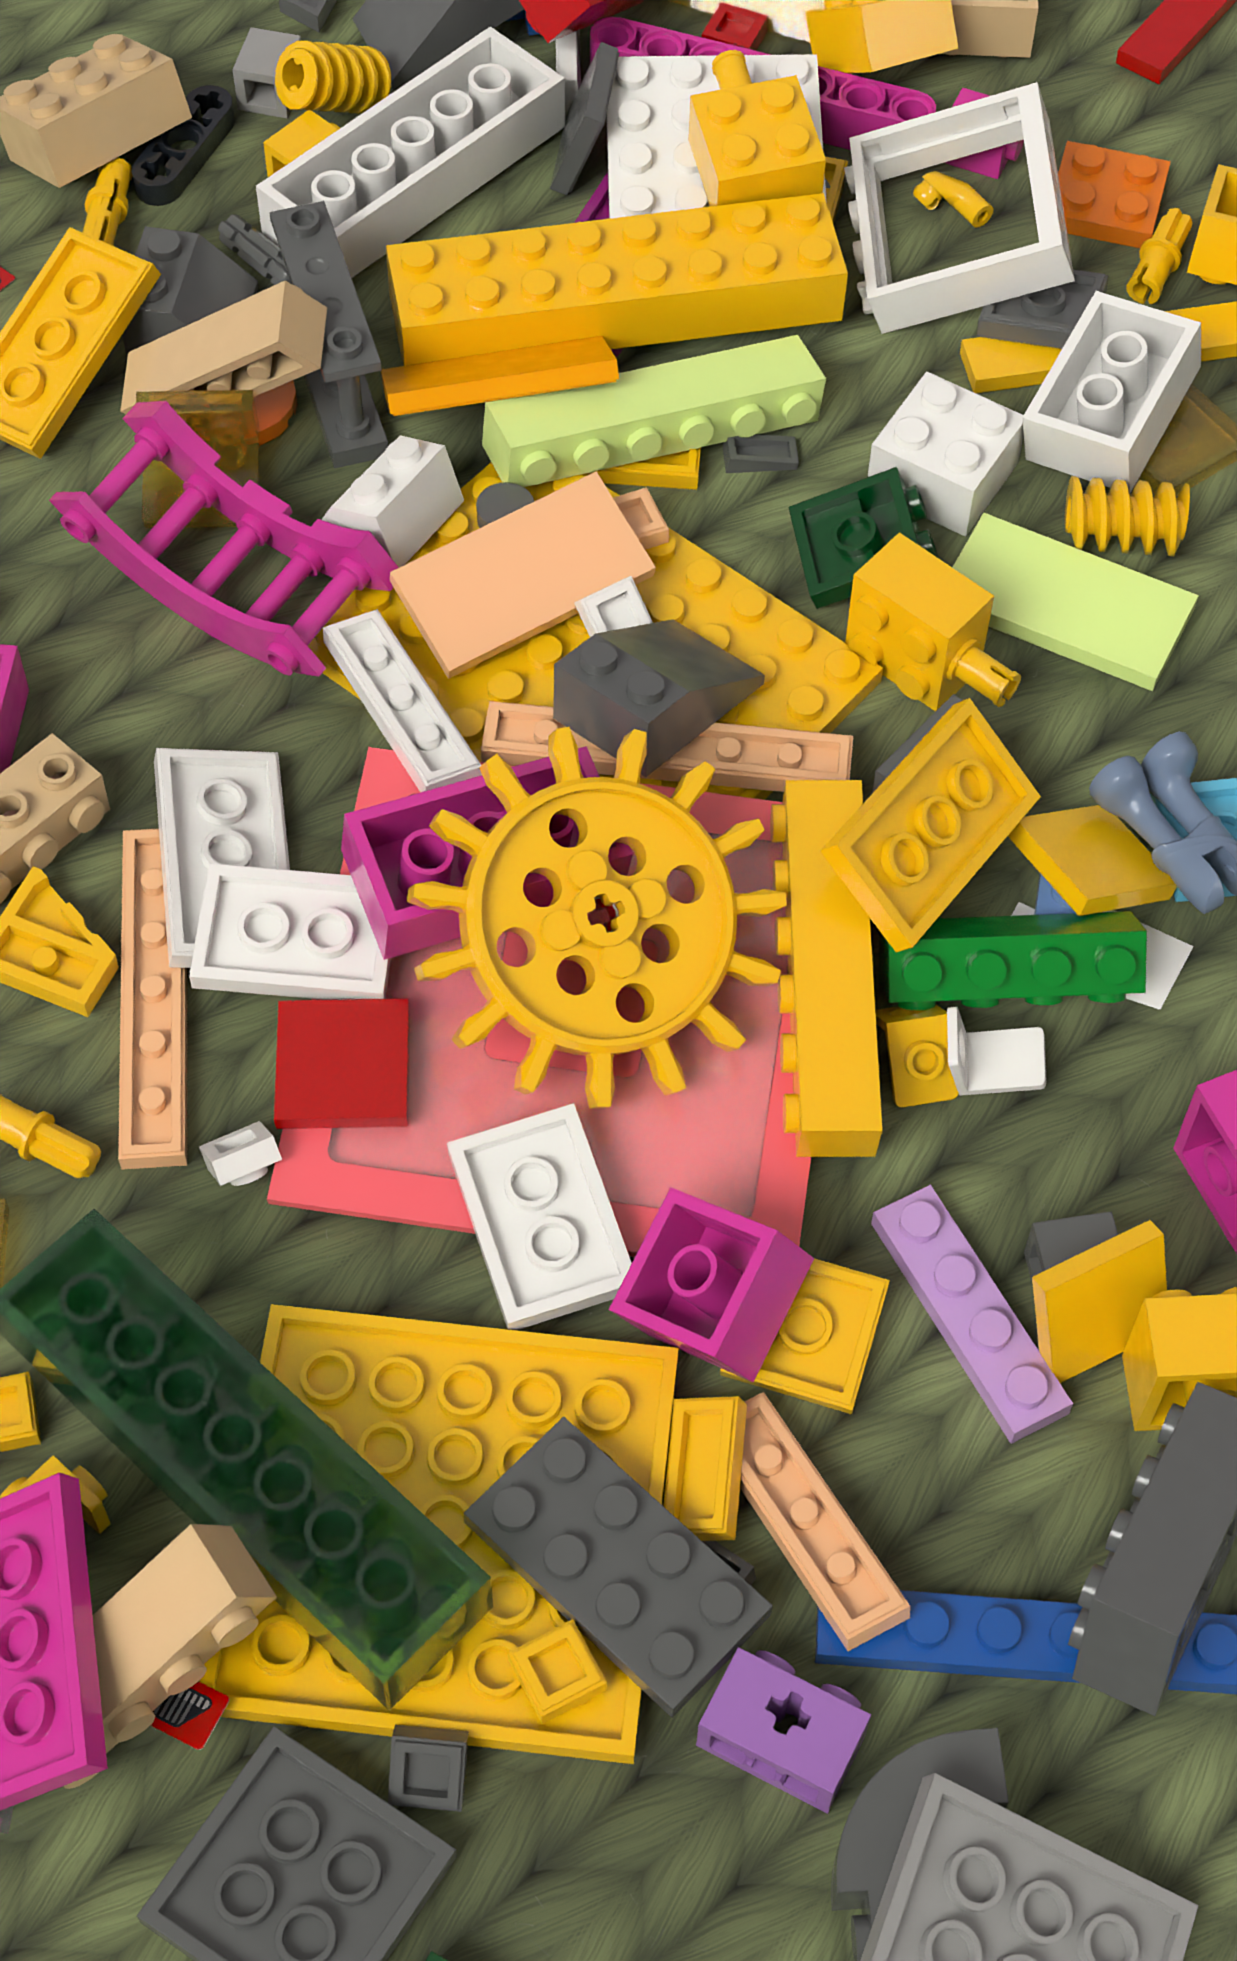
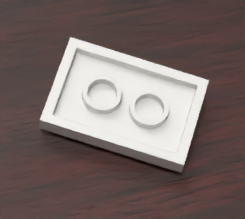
M209 863L189 975L192 988L321 1000L386 999L391 958L384 960L351 875Z
M574 1103L447 1143L448 1154L508 1330L526 1328L615 1298L632 1263Z

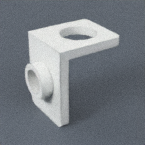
M947 1007L948 1064L959 1096L1040 1090L1046 1087L1045 1035L1042 1028L1031 1027L966 1033L958 1007Z

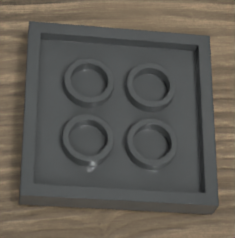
M273 1727L139 1911L137 1918L141 1924L193 1961H387L457 1858L455 1848L276 1727Z

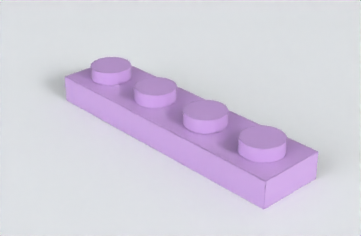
M932 1186L924 1187L873 1212L871 1223L1009 1442L1012 1444L1067 1416L1071 1411L1073 1402L1054 1373H1052L1032 1339Z

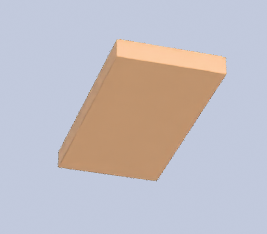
M596 471L391 571L389 581L449 679L579 614L574 602L629 576H632L636 585L654 576L656 567Z

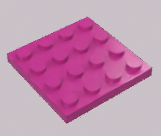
M63 1473L52 1475L0 1499V1811L108 1769L80 1484L78 1478Z

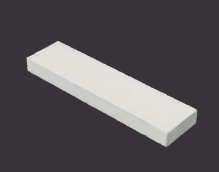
M378 609L323 627L324 644L420 793L482 775L479 769L481 766L480 762Z

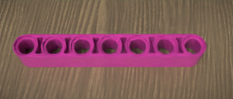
M621 17L602 18L596 21L590 30V64L601 42L618 48L619 57L717 56L728 50L741 51L744 55H771ZM818 66L822 140L825 144L851 150L850 137L936 112L934 100L923 92Z

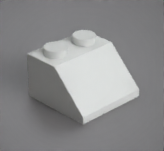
M400 435L352 483L351 487L331 506L322 520L345 528L370 531L399 568L404 566L464 502L445 445Z

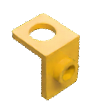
M938 1005L927 1010H907L900 1007L875 1010L876 1024L886 1032L894 1103L898 1107H908L957 1098L958 1090L948 1064L947 1011Z

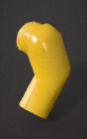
M937 171L921 176L924 180L913 190V196L928 210L935 209L941 199L944 198L975 228L987 223L993 214V207L967 182Z

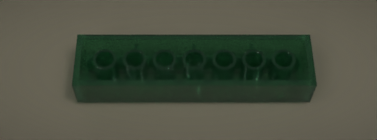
M95 1209L91 1210L0 1289L1 1336L196 1524L232 1526L277 1596L275 1601L389 1711L493 1608L491 1577Z

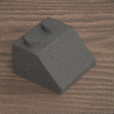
M145 226L135 256L153 263L161 273V276L122 334L125 352L128 353L256 294L259 289L258 280L199 233Z

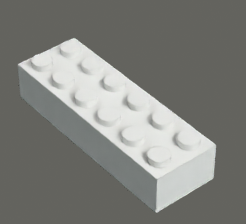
M491 26L256 185L262 234L279 247L270 221L269 212L324 201L351 278L384 256L386 254V245L402 243L565 127V78Z

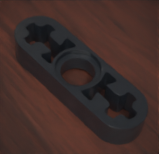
M205 85L192 90L186 96L192 118L153 138L132 166V175L136 195L142 202L152 206H163L177 200L225 139L235 123L232 97L227 90L214 85ZM182 140H191L197 143L193 148L187 150H176L171 147L175 142Z

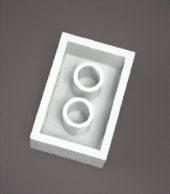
M1095 291L1022 417L1026 460L1088 481L1093 477H1098L1103 480L1104 486L1110 488L1116 479H1123L1126 481L1130 494L1201 367V322Z

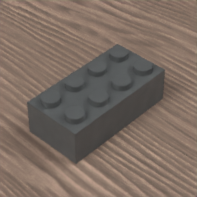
M1200 1382L1196 1383L1185 1407L1173 1403L1170 1407L1158 1437V1443L1162 1444L1156 1458L1151 1455H1147L1132 1491V1495L1136 1499L1130 1511L1122 1508L1118 1513L1105 1547L1110 1552L1103 1566L1096 1563L1093 1565L1085 1581L1078 1601V1605L1083 1608L1078 1615L1068 1642L1069 1646L1079 1650L1072 1679L1153 1716H1156L1237 1537V1398Z

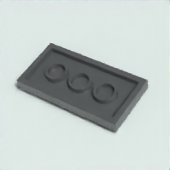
M564 1416L464 1512V1523L568 1621L573 1619L578 1630L672 1718L729 1660L737 1648H740L771 1616L773 1607L771 1603Z

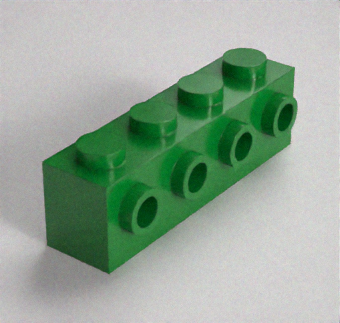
M1131 911L1099 912L1082 916L1071 913L937 918L912 948L900 952H895L879 931V982L888 1002L898 1003V1007L907 1010H927L935 1007L936 1001L961 1000V1004L968 1007L988 1008L998 1005L999 1000L1003 998H1024L1025 1002L1033 1005H1055L1063 1001V996L1088 995V999L1094 1002L1116 1003L1124 1001L1126 994L1146 993L1147 930Z

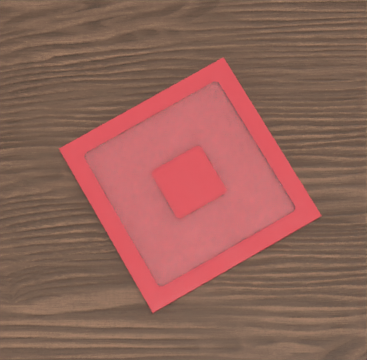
M368 747L354 811L420 793L394 750ZM642 784L644 786L657 790L658 792L666 795L669 798L672 796L676 789L672 787ZM704 792L695 801L689 813L700 822L712 839L718 838L737 823L759 819L765 829L749 847L728 854L724 858L733 883L734 893H751L761 889L773 890L774 860H783L782 842H771L770 814L771 805L782 804V802ZM633 850L627 876L633 875L637 866V858ZM343 858L340 874L350 875L345 859ZM672 870L667 878L668 892L674 900L683 904H689L694 896L693 881L686 873ZM785 907L762 917L737 916L734 951L745 956L763 959L780 969V975H788L787 955H776L775 949L776 917H786ZM594 909L587 914L591 925H603L610 920L606 909L597 911ZM648 928L641 940L643 952L650 960L663 963L669 955L670 946L668 939L661 931ZM503 932L498 938L497 953L500 959L509 966L521 967L526 961L528 953L525 941L513 932ZM461 937L392 957L386 999L408 998L410 1005L408 1127L282 1129L278 1147L282 1160L274 1164L267 1195V1202L272 1205L475 1234L448 1154L447 1143L574 1103L629 1256H636L670 1187L778 1230L799 1246L811 1157H796L795 1133L784 1134L783 1095L794 1094L793 1073H781L780 1039L782 1033H791L790 1014H779L778 983L767 987L749 986L736 978L725 975L719 989L710 1002L721 1014L733 1021L746 1038V1041L739 1049L730 1052L724 1051L712 1044L704 1033L694 1023L690 1022L683 1029L668 1038L672 1052L682 1067L686 1084L685 1089L665 1096L653 1080L645 1054L641 1049L614 1055L613 1075L615 1091L611 1107L589 1109L585 1092L587 1075L585 1056L555 1050L550 1059L545 1079L533 1093L525 1095L514 1090L517 1067L525 1057L530 1046V1038L502 1019L494 1026L485 1039L470 1046L459 1049L451 1040L463 1020L477 1013L487 1000L475 983L470 970L453 973L441 981H418L414 968L435 953L461 949ZM562 960L556 973L558 984L565 992L579 995L586 985L585 971L580 964L573 960ZM623 987L618 992L616 997L618 1013L625 1020L637 1023L643 1016L645 1008L642 996L636 990L629 987Z

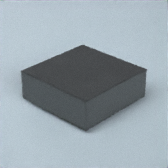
M395 1724L391 1742L388 1804L461 1812L465 1794L469 1731Z

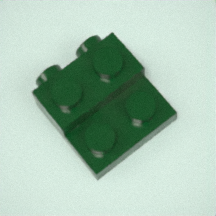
M897 467L788 507L809 595L816 609L851 597L854 574L899 532L939 558L930 531L927 529L920 532L917 521L927 518L926 508L917 485L906 487Z

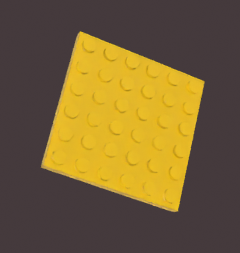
M271 1304L229 1526L233 1527L277 1598L256 1616L258 1625L252 1633L232 1646L221 1648L204 1664L207 1670L199 1682L229 1697V1703L221 1717L392 1737L395 1724L469 1731L468 1746L634 1764L642 1689L582 1633L584 1641L607 1681V1691L541 1724L508 1661V1652L568 1622V1620L464 1523V1512L563 1416L662 1505L679 1348Z

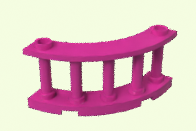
M167 401L136 403L122 418L136 433L134 436L136 444L89 496L86 492H56L49 499L63 515L60 518L62 526L78 541L83 543L89 542L114 566L163 605L212 637L255 659L270 664L284 675L290 676L293 672L319 677L326 667L308 645L355 589L363 590L365 587L391 591L393 586L389 581L390 572L399 568L370 531L345 528L321 519H317L310 527L289 517L293 513L290 505L272 495L249 479L243 487L215 466L221 456L192 430ZM153 460L162 461L184 481L183 488L185 491L137 544L106 513ZM213 506L236 523L238 530L190 584L160 563L157 558L202 507L210 508ZM266 543L290 557L289 563L246 613L236 610L212 597L256 545L264 546ZM320 572L333 578L292 627L290 625L270 622L308 576L314 577Z

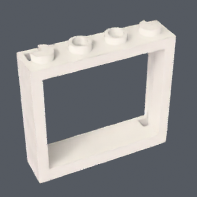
M1038 82L849 138L852 165L844 169L849 189L852 194H856V200L850 201L848 207L853 228L856 234L860 233L861 239L853 242V252L860 274L865 275V281L858 282L857 289L862 298L864 314H874L882 334L1075 281L1050 120ZM1024 140L1039 243L892 283L881 181Z

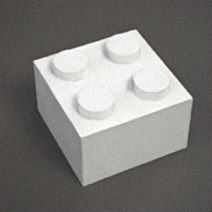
M926 371L872 443L868 477L897 467L907 488L917 485L926 508L927 519L966 537L1019 463L1024 437L1022 420L1024 415Z

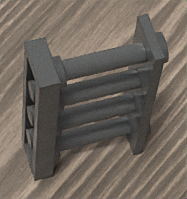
M324 201L269 212L270 221L291 284L301 288L304 293L327 307L321 368L304 375V379L334 469L378 459L388 447V441L365 374L382 371L381 361Z

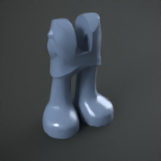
M1179 731L1157 742L1148 751L1141 765L1135 757L1128 755L1109 763L1092 780L1089 790L1092 798L1102 809L1125 820L1153 848L1152 860L1156 867L1168 874L1188 901L1202 914H1206L1221 907L1224 903V891L1221 881L1232 894L1237 896V840L1222 824L1220 818L1214 816L1206 808L1190 783V776L1198 761V751L1196 745L1186 732ZM1150 793L1166 807L1187 831L1188 835L1182 838L1170 825L1153 802Z

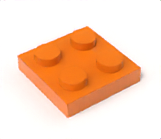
M1067 141L1058 171L1067 234L1141 248L1143 242L1153 236L1171 161Z

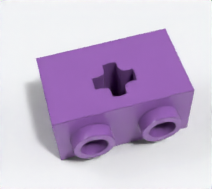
M738 1647L699 1722L696 1746L828 1814L866 1736L871 1714L861 1710L860 1701L840 1687L823 1684L821 1688H818L794 1676L795 1669L779 1656L762 1650L757 1651L753 1655ZM786 1713L795 1716L798 1719L797 1726H791L787 1734L779 1733L774 1729L775 1722H781Z

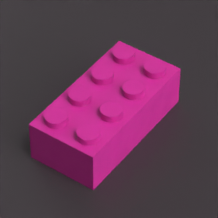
M587 746L578 748L579 764L583 778L600 777ZM549 757L511 767L525 791L530 795L556 784L554 770ZM482 775L344 814L341 851L384 960L461 937L458 912L446 909L427 910L408 903L407 895L408 889L416 883L436 881L450 886H463L464 877L472 856L463 849L444 841L429 825L434 816L441 809L461 815L473 826L488 833L507 812L497 796L488 788ZM553 815L549 823L552 839L560 846L567 848L575 847L579 838L576 823L568 816ZM612 843L608 852L609 863L617 873L627 876L633 856L632 850L624 843ZM538 873L527 874L523 882L525 897L535 906L548 907L553 899V887L550 881Z

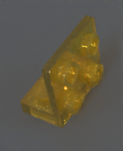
M253 390L136 392V403L167 401L192 430L221 456L215 466L242 487L249 479L259 485L260 426ZM153 460L143 471L141 518L145 528H153L185 491L183 488L184 481L162 461ZM211 506L210 508L202 507L185 528L237 526L236 523Z

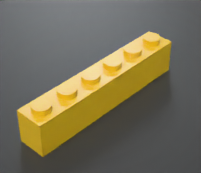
M785 780L782 804L771 805V842H782L783 860H774L773 891L785 892L787 906H785L786 917H776L775 923L776 955H787L788 975H780L778 980L779 1014H790L791 1033L781 1034L780 1066L781 1073H793L794 1093L783 1095L784 1134L795 1133L796 1157H876L882 1134L870 917L820 852L862 806V780Z

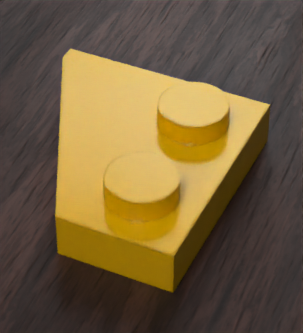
M33 866L0 916V983L89 1017L119 968L116 954L98 934L91 933L86 927L84 918L70 902L66 904L50 886L47 875L41 869Z

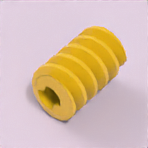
M296 41L287 46L279 57L275 70V86L282 104L291 110L304 109L308 111L310 109L311 111L319 110L323 112L364 113L389 96L391 71L384 55L371 46Z
M1071 476L1065 504V532L1072 534L1075 548L1080 550L1083 549L1088 535H1095L1099 552H1105L1111 537L1118 536L1121 551L1128 554L1135 537L1141 538L1145 555H1151L1157 540L1164 539L1168 556L1174 557L1186 533L1190 507L1189 484L1186 483L1181 488L1176 499L1172 483L1162 482L1153 497L1149 482L1139 480L1130 496L1125 480L1116 479L1112 483L1108 494H1106L1103 480L1093 477L1085 493H1083L1079 477Z

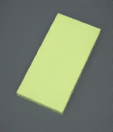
M986 513L982 514L952 567L994 595L989 627L1151 691L1154 690L1196 607L1199 596Z

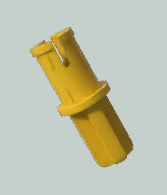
M1180 208L1169 209L1167 215L1161 218L1152 238L1144 241L1139 250L1141 260L1126 285L1127 293L1138 303L1145 304L1151 289L1152 292L1148 302L1149 304L1157 302L1168 276L1178 269L1182 261L1180 250L1192 228V218L1190 215L1182 214Z
M0 1094V1140L18 1149L19 1156L27 1161L38 1158L75 1178L90 1177L93 1174L101 1157V1150L98 1145L55 1124L52 1114L46 1111L37 1114Z

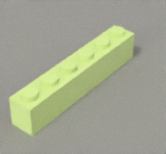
M798 335L622 372L619 373V379L612 383L485 402L482 446L502 482L515 483L522 487L538 485L726 442L728 437H750L755 434L818 421L826 377Z

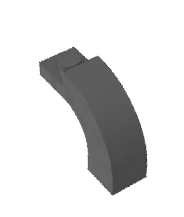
M998 1728L950 1732L917 1743L885 1764L870 1779L857 1797L840 1838L831 1881L832 1911L862 1910V1915L851 1916V1939L855 1961L861 1960L922 1778L936 1773L1004 1808L1007 1807L1009 1801Z

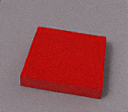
M409 999L278 1001L274 1102L276 1129L408 1127Z

